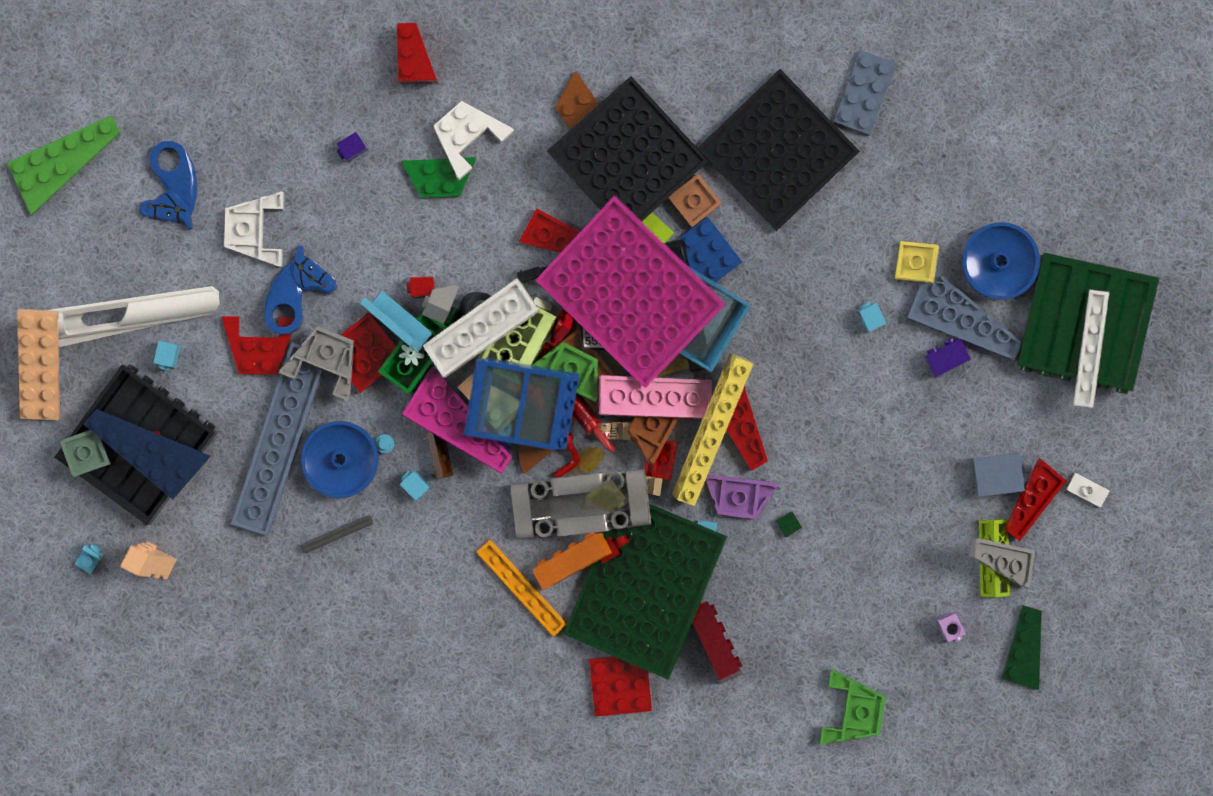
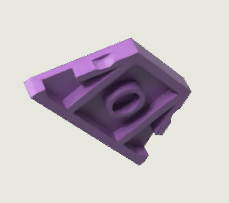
M710 474L706 477V483L719 515L756 519L778 487V483Z

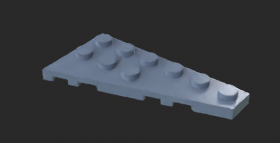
M937 271L935 272L934 284L920 283L907 315L908 319L1011 360H1015L1022 343Z

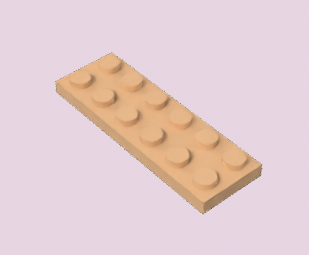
M18 309L20 419L59 420L58 311Z

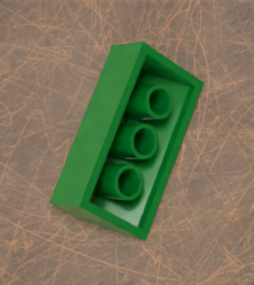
M423 311L416 319L432 332L425 343L448 328L446 325L422 315ZM401 340L378 372L404 392L413 396L430 368L434 367L435 364L422 345V349L418 353L423 354L424 358H417V366L413 364L412 360L408 365H405L406 358H400L399 355L405 352L402 349V345L407 347L409 345Z

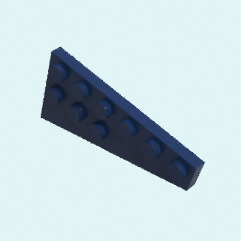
M96 409L84 423L87 428L172 500L211 457L209 454L124 421L99 409Z

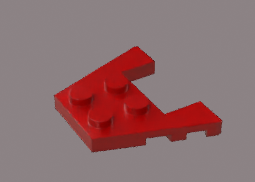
M222 316L238 373L278 375L292 334L279 335V337H240V317ZM279 317V327L291 325L295 318Z

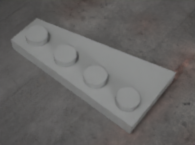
M972 538L970 558L1024 588H1030L1035 550Z

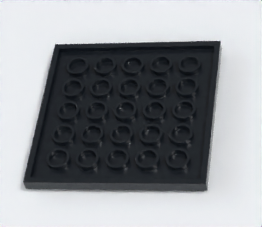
M781 69L697 148L776 232L860 152Z
M632 76L547 150V153L600 210L616 196L641 221L645 220L709 161Z

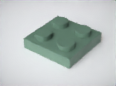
M91 430L60 441L72 477L110 465L102 439Z

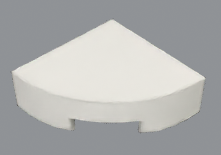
M535 297L533 301L536 306L549 312L553 308L552 304L538 297Z

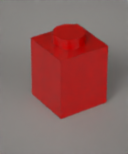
M410 277V282H407V293H410V297H430L432 290L435 289L434 277Z

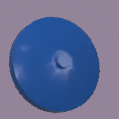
M998 222L980 228L968 239L962 253V269L967 282L976 292L991 299L1004 300L1022 294L1033 284L1039 272L1040 254L1034 239L1024 229L1011 223Z
M346 421L329 422L318 427L307 438L301 455L302 470L310 485L321 494L334 498L350 497L363 491L374 479L379 464L378 449L371 435L359 425Z

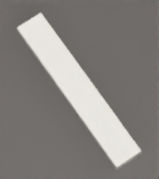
M1089 290L1073 401L1075 406L1093 408L1109 292Z

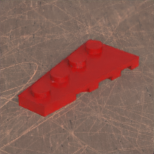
M536 208L518 242L561 253L580 231Z
M1038 458L1024 487L1025 491H1022L1004 528L1018 541L1022 540L1067 481L1042 459Z

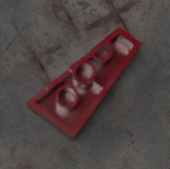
M708 601L700 604L693 625L719 681L723 684L742 675L740 667L743 666L739 657H734L731 651L734 649L730 638L726 640L723 634L726 630L722 621L717 622L715 615L718 613L714 604L709 605Z

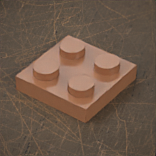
M696 174L668 198L691 227H694L722 204L699 174Z

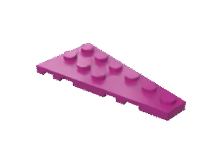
M432 366L402 416L502 474L512 456L497 440L464 435L468 406ZM484 425L483 431H484V432H489L488 429H487V428L485 427V425Z

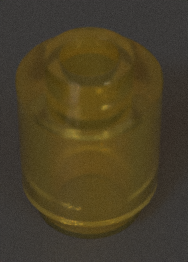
M590 446L579 458L580 461L577 465L587 474L591 471L594 472L605 459L603 456L605 452L598 446L594 448Z

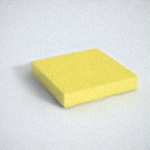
M900 241L895 279L934 284L939 245Z

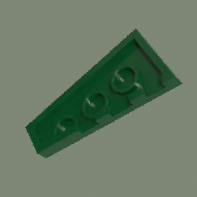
M1022 605L1001 677L1003 680L1039 690L1041 610Z

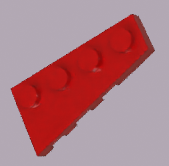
M744 386L726 430L748 467L753 471L768 462Z

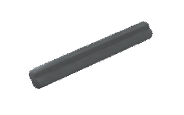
M367 515L301 545L304 553L311 552L372 525L373 519L370 515Z

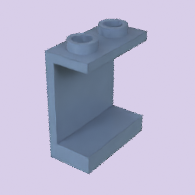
M1020 453L971 458L977 497L1025 491L1024 487L1027 480L1026 476L1022 474L1024 458L1020 456Z

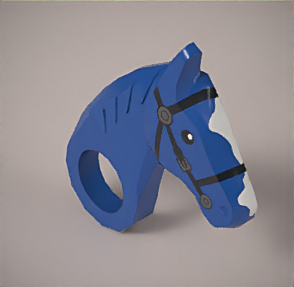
M162 141L153 148L150 154V166L163 182L166 192L157 199L143 201L139 209L140 214L149 219L184 223L188 230H192L191 215L197 196V179L194 164L182 145L174 141ZM168 148L175 149L180 156L178 167L172 171L162 170L158 163L160 153Z
M301 245L298 246L295 259L288 263L275 278L265 301V322L272 332L279 335H291L299 330L303 322V291L318 290L330 295L337 288V281L315 261L304 255V248ZM283 305L290 306L295 311V319L287 327H279L273 321L274 311Z

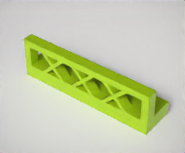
M1008 519L979 520V539L1009 545V533L1004 530ZM999 524H1002L1001 533H999ZM980 563V597L1010 596V580ZM1001 582L1003 583V592H1000Z

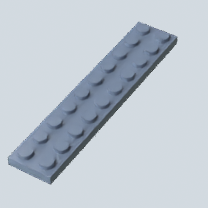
M291 342L284 365L301 345ZM303 361L296 379L283 374L280 375L231 524L269 536L324 369Z

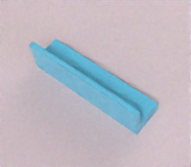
M383 291L380 292L373 302L365 297L360 302L361 305L417 351L432 334L431 331Z

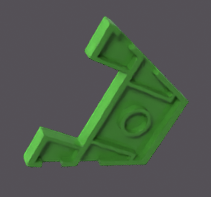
M830 669L828 687L848 690L842 729L822 726L819 743L827 744L880 735L885 696Z

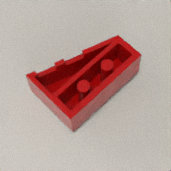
M397 23L399 83H438L417 23Z

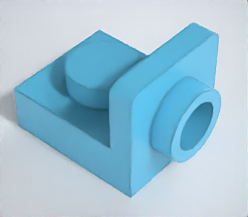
M94 544L84 545L83 551L75 565L92 574L104 554Z

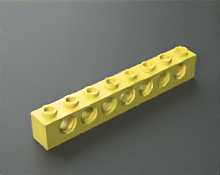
M732 353L728 356L672 492V495L681 502L693 506L697 502L752 369L753 363L748 359Z

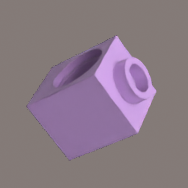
M955 612L936 619L947 642L955 643L963 639L962 636L966 633ZM949 624L956 625L954 633L947 632Z

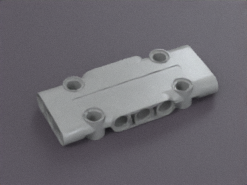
M644 469L560 477L511 485L517 539L554 535L567 536L651 525ZM614 476H618L621 479V484L617 487L627 499L623 501L625 505L617 512L614 509L606 512L587 510L580 507L585 496L600 484L612 481ZM539 484L545 487V493L543 495H540L537 492V486ZM618 514H622L626 519L623 525L619 524L616 520ZM542 523L549 525L550 530L548 533L542 531Z

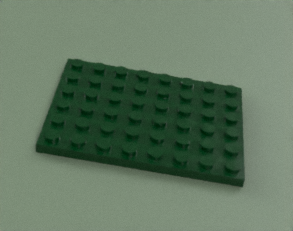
M649 503L651 525L605 531V540L612 537L613 541H615L619 537L626 535L629 543L618 548L621 553L620 555L606 563H602L599 560L591 565L563 634L669 680L728 536ZM618 514L616 517L619 524L623 525L626 519L622 514Z

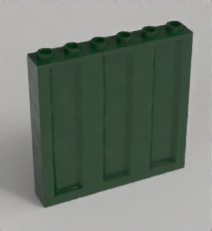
M1044 252L1017 366L1021 367V371L1032 373V370L1040 371L1039 375L1051 377V374L1059 375L1058 379L1070 381V378L1077 379L1089 290L1109 292L1096 384L1097 388L1108 390L1109 387L1117 388L1116 392L1128 394V391L1132 392L1159 277Z

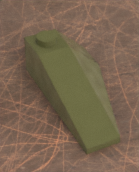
M613 481L600 484L585 496L580 507L587 510L606 512L614 509L617 512L625 505L623 501L627 498Z

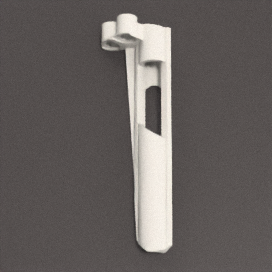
M210 286L51 309V311H58L59 347L170 322L210 315L217 310L220 300L219 291ZM126 307L124 317L119 322L86 326L82 322L84 313Z

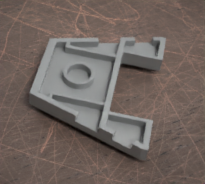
M317 326L284 367L280 369L279 373L296 379L302 363L305 361L339 375L332 395L349 401L351 396L354 341Z

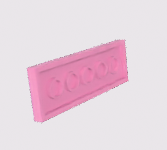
M599 376V415L703 419L712 397V380L656 378L647 388H644L634 377Z

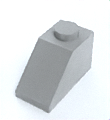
M452 285L432 290L430 297L426 296L422 306L425 309L422 315L444 324L459 286Z

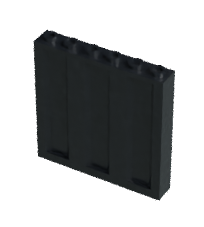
M122 364L69 436L72 437L89 431L90 429L84 423L96 409L144 429L160 431V435L200 452L206 450L218 432L215 430L216 426L208 420L206 422L202 421L199 418L201 415L193 409L187 410L184 407L185 403L178 398L172 399L168 396L170 393L168 390L161 386L157 388L153 385L154 380L147 375L142 377L138 374L139 369L132 364L128 366ZM103 441L110 465L79 476L144 524L151 525L170 497L128 461L120 460L121 456ZM61 447L54 458L69 468Z

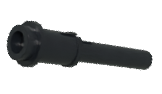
M537 266L524 271L520 269V272H516L517 277L521 283L525 284L527 281L537 279L548 266L542 268Z

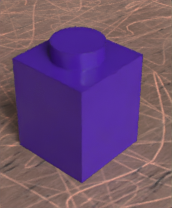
M357 132L337 143L339 147L336 150L342 160L346 159L348 162L368 151Z

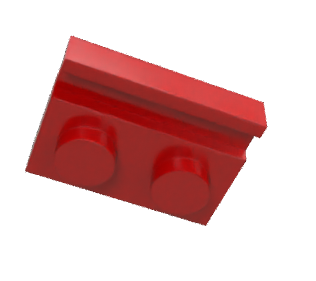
M563 308L557 316L559 320L554 325L549 343L555 348L558 345V341L561 342L570 331L573 317Z
M666 440L654 464L650 465L647 460L645 461L644 470L646 476L672 480L678 442Z

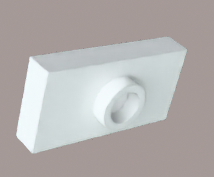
M1077 473L1073 474L1066 488L1067 491L1100 508L1110 491Z

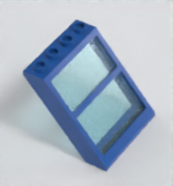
M491 358L476 359L464 435L552 450L566 449L579 374Z

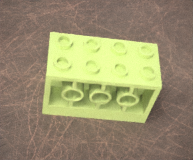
M537 307L539 312L527 320L529 322L528 325L516 327L481 352L478 359L491 358L503 360L502 354L509 351V356L511 357L505 361L533 365L538 358L543 344L549 337L557 317ZM518 334L519 342L512 344L513 340H511V337ZM494 367L493 372L523 386L513 370Z

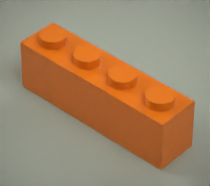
M591 532L584 536V541L580 543L575 541L568 545V550L564 552L559 550L552 554V559L547 560L545 558L537 563L538 567L532 569L542 590L558 584L610 555L612 552L603 534Z

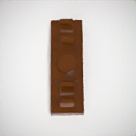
M427 431L428 435L423 437V440H429V451L434 463L429 464V467H435L436 473L432 474L431 477L440 479L454 476L446 441Z

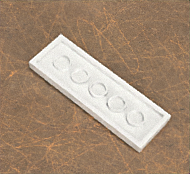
M515 279L425 343L423 347L441 375L446 378L538 313L539 309L519 279Z

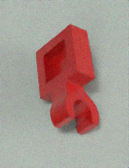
M626 535L619 537L615 541H613L612 537L606 539L612 553L602 558V563H606L621 554L618 548L629 543Z

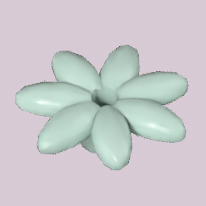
M402 345V349L405 352L401 353L399 357L406 358L405 365H408L412 360L413 364L417 366V358H424L423 354L418 353L422 347L417 351L411 346Z

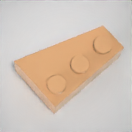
M147 541L146 543L142 542L130 546L120 567L138 576L150 577L151 574H155V578L159 579V577L167 580L177 559L156 549L157 545Z

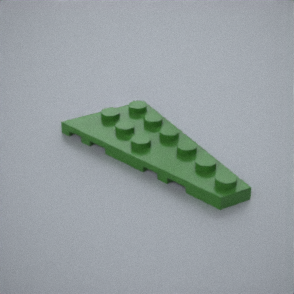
M112 115L7 163L31 215L36 213L44 203L120 134Z

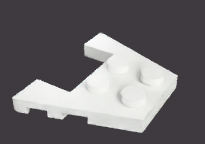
M463 101L457 104L433 126L459 181L472 170V167L460 155L463 150L486 130H489L500 143L505 141L514 132L513 128Z
M277 192L273 195L225 208L224 247L282 267V249H263L264 209L284 210V192Z

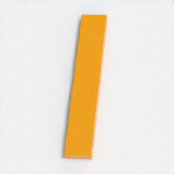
M491 539L476 552L553 637L567 625L564 619Z

